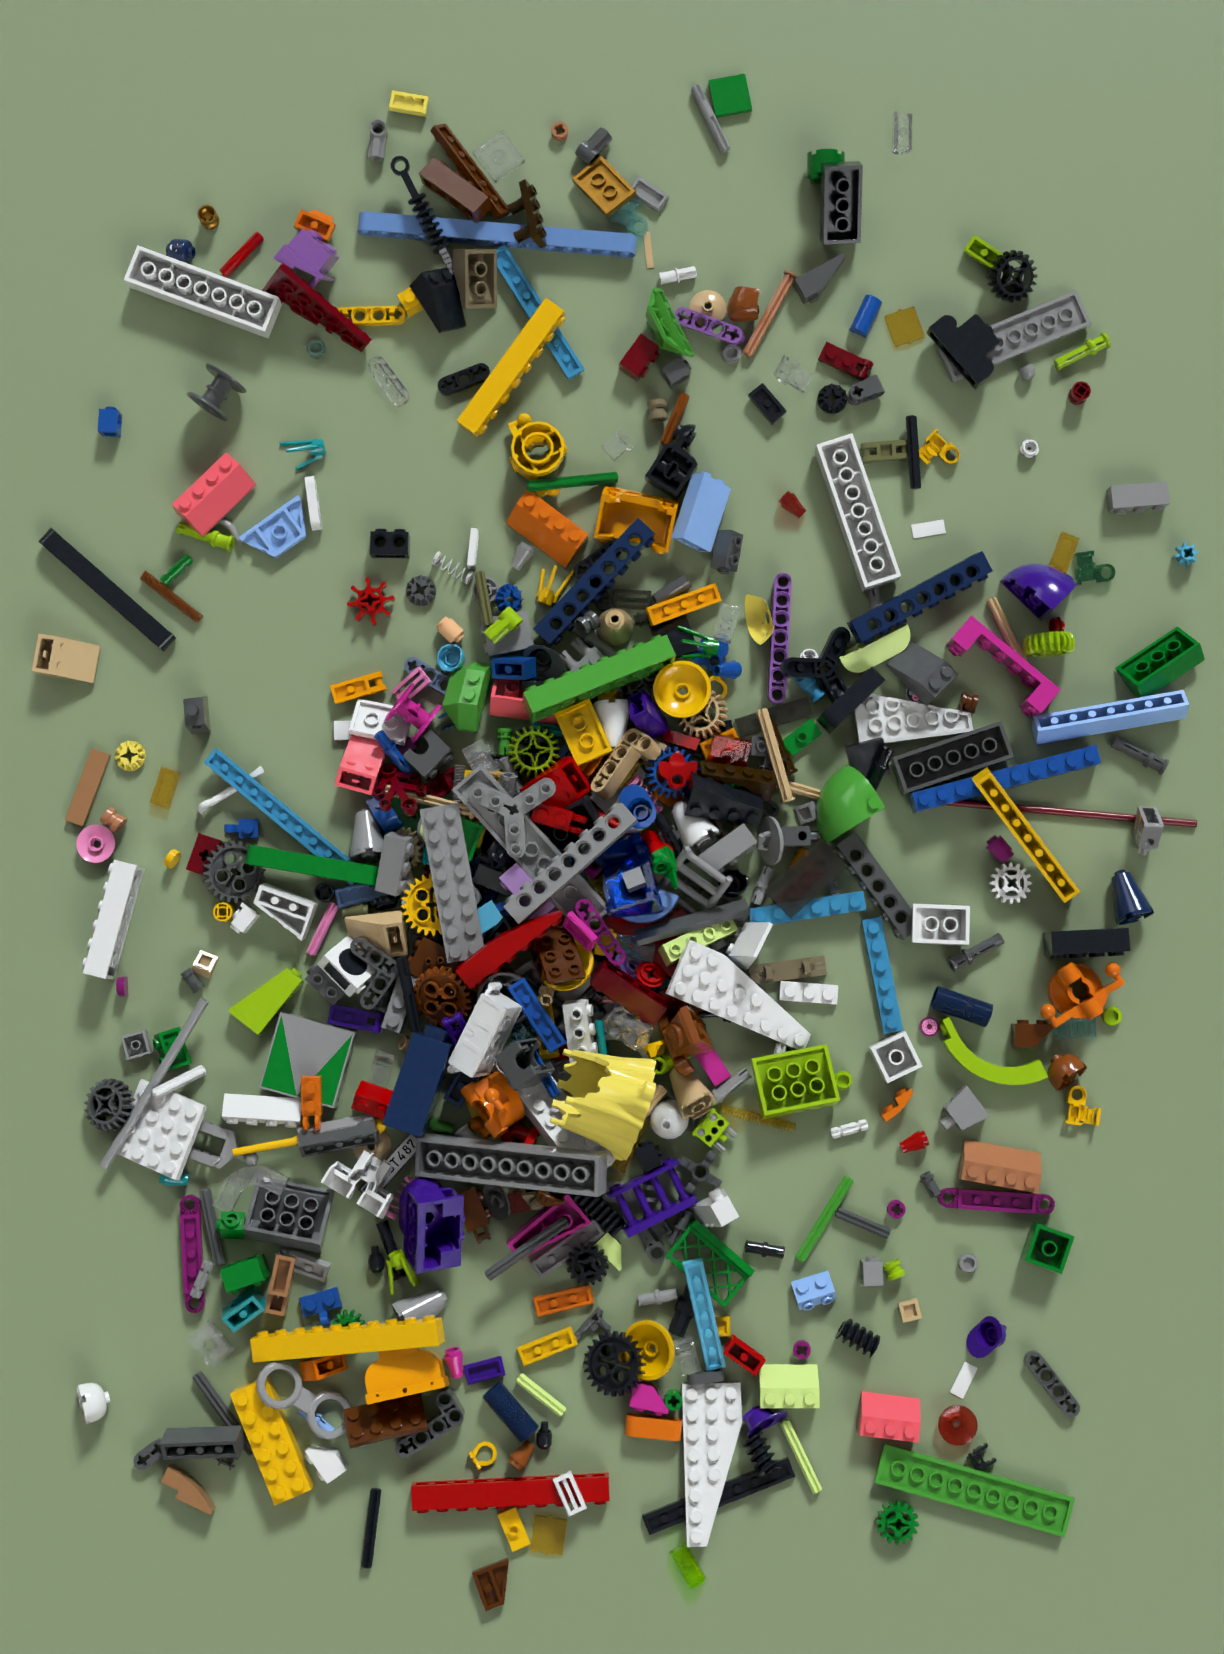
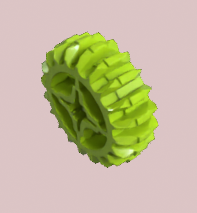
M1063 631L1030 634L1023 639L1022 643L1024 654L1035 658L1062 656L1070 654L1075 650L1074 635Z
M530 725L529 732H527L525 727L522 728L524 734H521L519 731L516 732V735L519 737L518 739L511 737L515 745H508L509 748L514 749V751H509L508 755H514V758H511L509 761L510 763L517 762L514 765V769H517L519 766L522 767L519 772L520 774L527 770V777H530L531 771L534 772V777H537V771L542 773L544 768H550L549 764H556L552 759L559 758V755L554 754V751H559L560 748L553 747V745L558 743V740H550L554 736L553 733L546 736L547 728L541 733V726L537 727V731H533L534 727ZM535 736L543 738L549 747L538 746ZM529 737L530 745L527 748L517 750L520 742L524 738ZM532 742H534L535 749L539 750V754L536 753L535 761L532 753L528 752V749L531 750ZM550 753L548 760L543 765L538 766V757L541 754ZM519 756L530 757L532 767L525 765Z

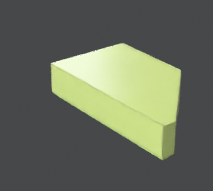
M606 1232L594 1246L597 1244L599 1251L604 1249V1256H608V1260L620 1271L622 1269L621 1244Z

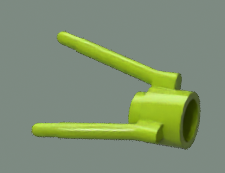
M403 1250L391 1252L388 1255L389 1260L386 1261L390 1294H394L392 1267H395V1270L404 1268L412 1286L416 1284L419 1286L420 1282L407 1261Z

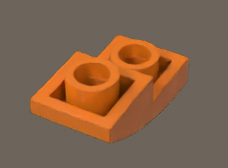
M903 1087L895 1092L896 1096L893 1097L896 1105L889 1104L882 1109L884 1112L880 1116L883 1121L887 1122L904 1108L913 1094L911 1088L906 1089Z

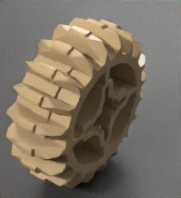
M712 690L709 702L702 710L708 719L704 716L702 717L699 712L692 716L691 720H689V717L677 718L681 721L679 726L684 728V733H689L691 737L696 736L697 739H701L703 736L707 740L708 734L714 737V731L721 733L720 725L726 726L723 720L728 719V716L725 715L728 712V708L724 707L726 702L722 700L720 694L716 695V692ZM716 707V716L714 720H712L711 715L714 711V708ZM702 723L709 724L706 727L696 728L697 725L699 726Z

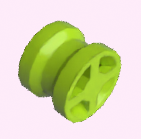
M899 1258L883 1264V1270L887 1273L886 1278L888 1281L895 1280L906 1274L900 1266L901 1261Z

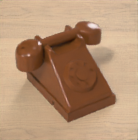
M688 1006L680 1008V1011L676 1013L673 1019H671L670 1013L667 1010L658 1020V1027L668 1048L673 1065L680 1075L685 1076L695 1072V1068L688 1057L702 1053L708 1054L714 1051L701 1016Z

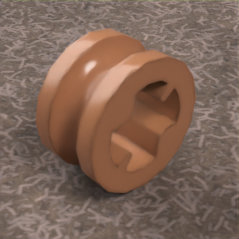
M560 121L553 124L551 128L552 137L557 141H564L568 137L567 125ZM563 128L564 133L562 134L561 132V135H559L556 129Z

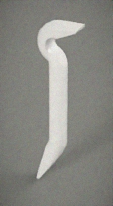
M259 766L249 775L256 779L264 773V770ZM230 786L211 799L203 801L198 805L199 813L203 815L208 807L219 803L237 792V790Z

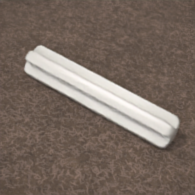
M199 1065L153 1088L152 1095L155 1099H159L205 1076L206 1070L202 1065Z

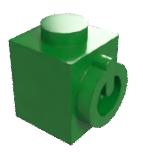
M221 1212V1219H217L216 1231H220V1238L244 1239L245 1212Z

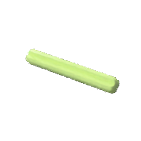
M782 1420L780 1426L812 1493L820 1492L822 1487L790 1420Z

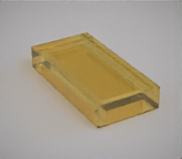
M1061 532L1048 566L1066 574L1080 538Z
M161 767L150 804L166 809L170 808L181 775L180 772Z

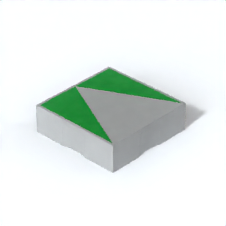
M280 1012L259 1088L301 1099V1076H321L322 1105L336 1108L344 1083L345 1069L351 1058L358 1032L322 1024L290 1013Z

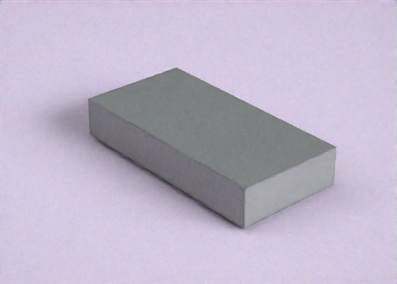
M637 176L631 185L637 194L634 198L657 213L660 212L669 199L667 194L640 176Z

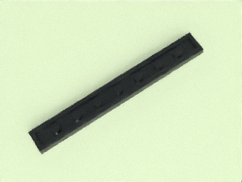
M785 1457L778 1460L779 1462L775 1467H782V1469L767 1477H759L758 1473L761 1469L725 1481L718 1508L796 1477L789 1458ZM685 1498L642 1515L649 1535L686 1521Z

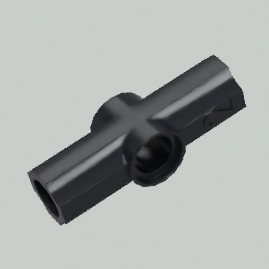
M687 1283L682 1295L678 1298L674 1309L675 1313L668 1332L684 1338L691 1318L694 1317Z

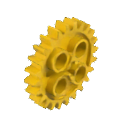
M430 873L429 879H427L425 875H422V881L415 878L416 885L409 883L411 890H404L408 896L402 897L406 904L401 905V907L406 908L407 911L402 913V915L409 916L406 923L413 922L410 928L413 929L418 926L417 933L422 932L424 929L426 936H428L430 931L433 936H436L437 931L442 935L437 906L434 907L435 922H432V908L428 907V904L432 902L430 889L434 888L432 876ZM422 890L427 892V898L424 901L418 899V893ZM434 892V894H433V901H434V902H436L435 892ZM421 910H427L428 918L426 920H420L419 912Z

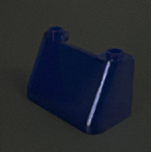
M639 831L620 837L595 859L596 864H600L604 872L610 898L608 903L605 904L608 915H612L613 918L664 912L656 876L651 869L653 864L649 849ZM640 866L647 886L629 893L621 873Z

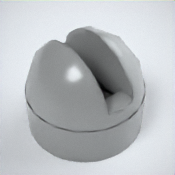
M1033 364L1019 369V373L1023 379L1030 380L1035 375V368Z

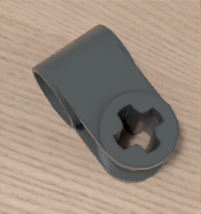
M873 375L853 384L847 394L849 404L857 406L882 396L885 391L878 376Z

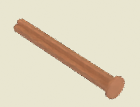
M787 270L784 271L781 283L743 350V354L747 357H752L794 279L797 278L794 273Z

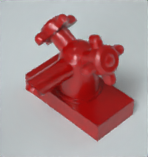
M524 1118L511 1125L509 1130L500 1136L501 1141L516 1143L519 1140L524 1144L534 1145L540 1133L535 1126L529 1129L519 1124V1122H524Z

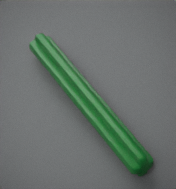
M617 472L528 480L526 487L529 492L613 484L618 482Z

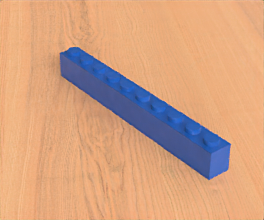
M1092 745L991 773L1005 790L1096 766L1101 763L1097 746ZM967 778L913 792L908 797L914 814L982 796L983 794L972 779Z

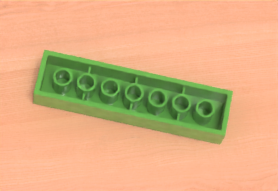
M657 635L651 638L649 642H639L627 651L625 649L619 650L610 658L608 656L602 657L595 664L590 665L588 663L582 665L579 668L580 670L575 672L567 671L560 678H550L545 680L544 684L540 686L532 685L526 688V691L523 692V705L531 723H534L588 698L591 700L660 672L666 665L674 663L676 654L668 636L664 635L661 637V635Z

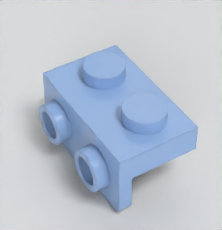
M828 1271L791 1282L799 1310H810L815 1305H826L836 1299L835 1290Z

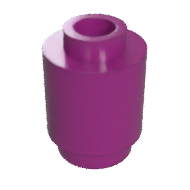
M994 835L986 842L988 844L986 846L987 850L997 861L1000 860L1002 864L1014 855L1011 851L1012 848L1001 835L998 837Z

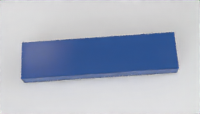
M524 977L508 987L516 1002L523 1006V1013L550 1054L567 1043Z

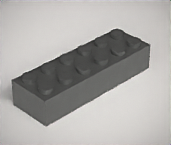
M1002 721L892 757L890 763L903 796L1014 758Z

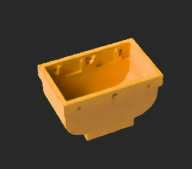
M422 1347L379 1351V1360L372 1363L365 1374L367 1405L450 1385L449 1376L446 1375L441 1356L433 1350H423Z

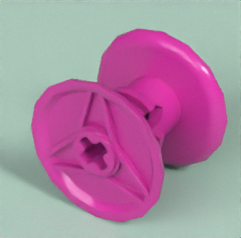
M413 683L405 690L383 720L389 721L397 713L405 719V723H411L417 728L411 738L412 743L423 733L442 706L436 705L428 713L420 707V703H414L408 698L414 688Z

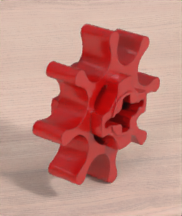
M367 577L365 578L367 586L364 590H357L355 586L351 587V590L358 594V598L355 602H347V606L349 608H360V613L355 617L357 622H360L363 616L369 615L372 618V625L376 626L375 617L377 614L384 613L388 618L391 617L390 612L384 609V605L389 601L394 602L395 598L393 595L389 597L382 595L383 589L387 587L384 581L380 587L372 588L370 586L371 580ZM370 598H373V605L370 606L367 602L370 601Z

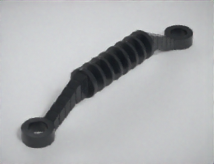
M396 156L391 161V170L395 175L402 177L412 197L408 203L409 205H416L412 211H419L415 217L416 219H423L419 223L420 226L426 225L422 230L423 233L430 232L426 239H433L429 245L431 247L437 246L433 253L441 254L448 270L456 281L453 261L447 251L451 245L449 242L443 243L447 239L446 236H440L443 229L436 230L440 223L432 222L436 219V215L429 216L433 209H426L429 201L422 202L426 195L425 193L418 194L408 174L410 170L409 161L403 156ZM399 161L405 163V169L402 171L395 169V165Z

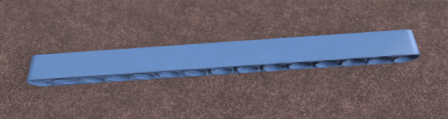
M367 211L359 213L357 232L361 235L433 241V239H426L430 232L423 233L422 231L426 225H419L423 220L422 218L416 219L414 215ZM438 217L432 221L433 223H440L436 230L443 229L440 236L447 237L444 241L446 243L501 247L505 244L507 248L624 258L636 256L637 236L628 233L543 226L547 233L545 237L547 245L540 249L531 237L520 244L516 241L513 233L527 225L478 221L476 223L473 220Z

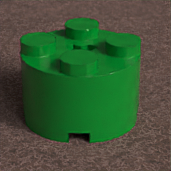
M818 149L816 154H812V151L808 152L807 178L810 180V184H821V163L845 162V152L842 151L841 154H838L837 149Z

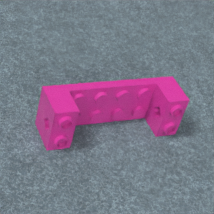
M972 615L946 644L951 654L961 657L976 641L978 642L977 646L983 651L987 650L990 652L996 662H1002L1007 666L1006 669L1009 673L1019 676L1022 679L1021 682L1026 687H1032L1033 690L1019 705L1022 708L1021 711L1028 717L1037 716L1042 713L1061 690Z

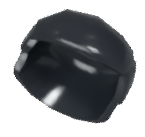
M738 869L726 870L721 873L725 877L730 876L733 879L723 893L725 896L736 898L745 892L748 886L747 875H743Z

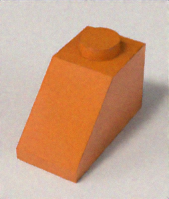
M345 1354L311 1357L299 1362L303 1381H317L348 1369Z

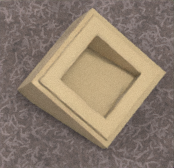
M200 950L192 965V970H195L194 973L210 978L218 957Z

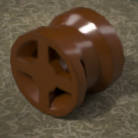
M962 692L958 710H968L974 714L978 695L974 694L971 696L966 692Z

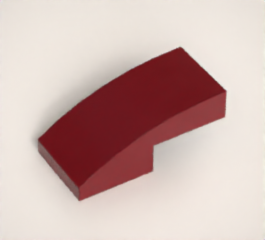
M452 767L441 773L438 777L423 784L427 788V795L441 798L450 793L454 787L453 773L455 768Z

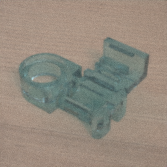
M635 197L621 207V210H617L611 216V223L613 224L616 221L628 227L627 231L636 236L645 235L648 231V223L643 217L636 215L635 211L637 205H642V201ZM637 222H643L645 228L643 231L638 232L634 229V225Z

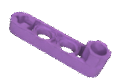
M684 307L678 308L674 313L681 326L737 346L745 341L743 331L732 324ZM685 312V315L692 318L691 325H689L690 321L687 319L681 321L679 314ZM698 318L705 319V325L702 328H697L695 325ZM716 324L722 325V331L719 334H714L712 330ZM737 332L739 337L732 340V335Z

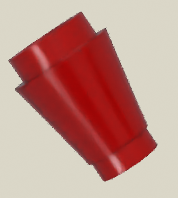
M924 1130L921 1132L917 1131L900 1142L903 1153L926 1149V1146L930 1145Z

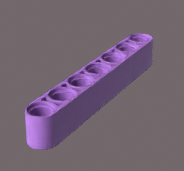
M784 572L779 573L773 583L771 618L774 629L770 636L767 694L768 701L772 705H780L784 701L787 687V677L782 674L780 669L782 662L774 660L775 654H781L784 660L788 658L792 580L790 575ZM779 579H785L787 581V586L781 587L778 585L777 581ZM780 597L784 598L786 600V605H779L776 599ZM782 616L785 619V623L778 624L775 618ZM782 635L785 641L777 643L774 637ZM773 673H780L783 679L781 681L774 680ZM772 692H780L782 698L780 700L773 699Z

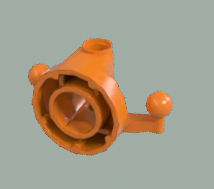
M1072 961L1063 965L1052 974L1049 980L1047 995L1051 1004H1044L1041 1007V1016L1049 1019L1054 1028L1071 1017L1088 1018L1091 1020L1104 1012L1102 1008L1106 1003L1108 994L1125 984L1120 975V966L1115 962H1111L1106 966V974L1114 978L1115 981L1103 986L1100 977L1091 968L1082 964H1075ZM1076 980L1082 982L1086 987L1087 995L1081 1002H1079L1080 999L1073 995L1072 987L1069 986V984ZM1055 1009L1061 1014L1057 1018L1054 1016Z
M495 1071L476 1083L473 1081L460 1091L469 1105L475 1106L481 1116L471 1119L470 1128L475 1132H479L483 1139H488L491 1135L494 1139L499 1138L508 1131L511 1125L524 1117V1106L517 1090L512 1089L507 1083V1077Z

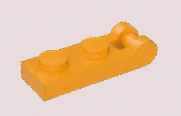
M382 671L330 685L335 704L386 691V685L382 681ZM374 680L376 686L370 687L369 681Z

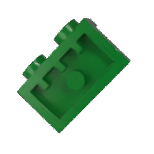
M180 1027L154 1035L153 1046L159 1052V1064H161L181 1031ZM185 1043L168 1071L192 1063Z

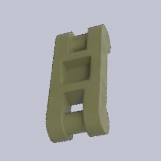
M907 440L865 442L860 444L863 451V464L908 460ZM896 448H900L901 453H896ZM876 449V455H871L870 450Z

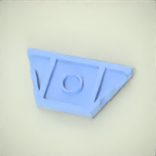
M299 495L239 536V539L275 559L305 539L307 534Z

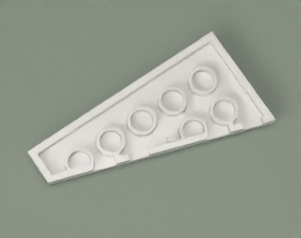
M871 694L854 710L858 743L882 737L884 744L963 734L973 730L970 712L935 707L934 705H925L913 701L878 696L876 694Z

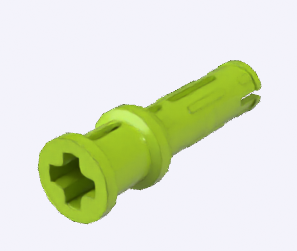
M1102 332L1097 338L1086 340L1085 345L1054 359L1056 369L1061 370L1088 355L1094 356L1098 351L1110 348L1111 342L1108 335ZM1079 353V355H1077V356H1075V357H1073V358L1067 360L1068 358H1070V357H1072V356H1074V355H1076V354Z
M181 521L178 523L180 528H176V533L208 542L211 547H221L226 549L227 552H231L234 547L235 536L231 535L229 537L220 534V531H209L202 537L190 525Z

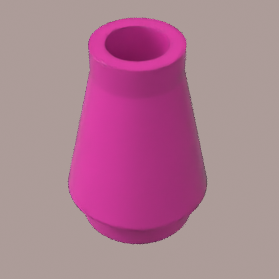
M459 1347L446 1349L444 1359L452 1378L462 1377L463 1352L460 1351Z

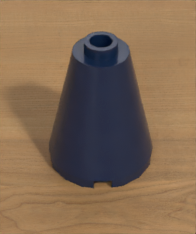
M1125 870L1115 872V876L1111 880L1116 924H1130L1137 922L1141 917L1145 919L1153 915L1152 906L1132 874Z

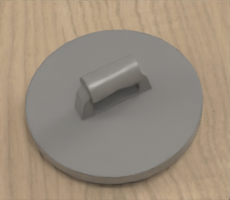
M771 816L764 817L761 820L756 848L759 849L763 860L769 865L777 864L781 860L784 848L780 824Z

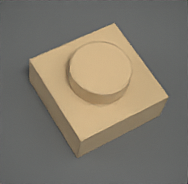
M917 1298L897 1302L903 1323L922 1318Z

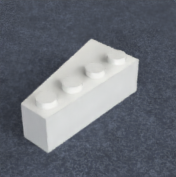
M715 1188L708 1193V1197L690 1206L696 1220L705 1227H722L739 1217L723 1188L721 1190Z

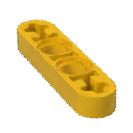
M401 306L337 308L346 318H349V313H351L352 322L356 326L401 325L406 320L405 310ZM378 311L384 314L383 319L379 321L373 318L374 314ZM389 311L390 315H395L398 311L401 316H399V319H395V316H389L390 320H387L386 312ZM356 313H364L365 318L362 321H357L355 319Z

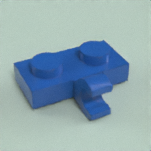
M338 1286L299 1298L303 1316L307 1317L319 1313L321 1326L331 1324L328 1310L343 1306Z

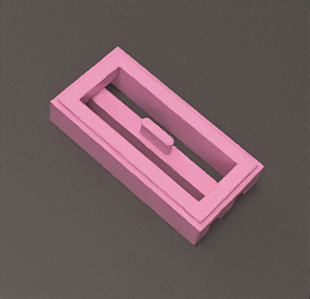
M417 667L391 691L393 694H396L397 699L401 697L410 685L401 693L399 690L418 673L420 675L412 682L414 686L423 678L425 681L408 696L409 699L412 700L432 682L421 667Z

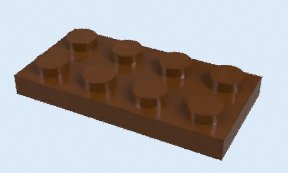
M421 1393L343 1409L350 1449L428 1431Z

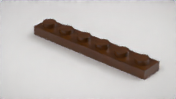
M446 123L434 125L430 132L446 151L447 156L455 163L457 169L478 190H483L489 195L492 207L490 213L496 219L508 216L510 212L507 204Z

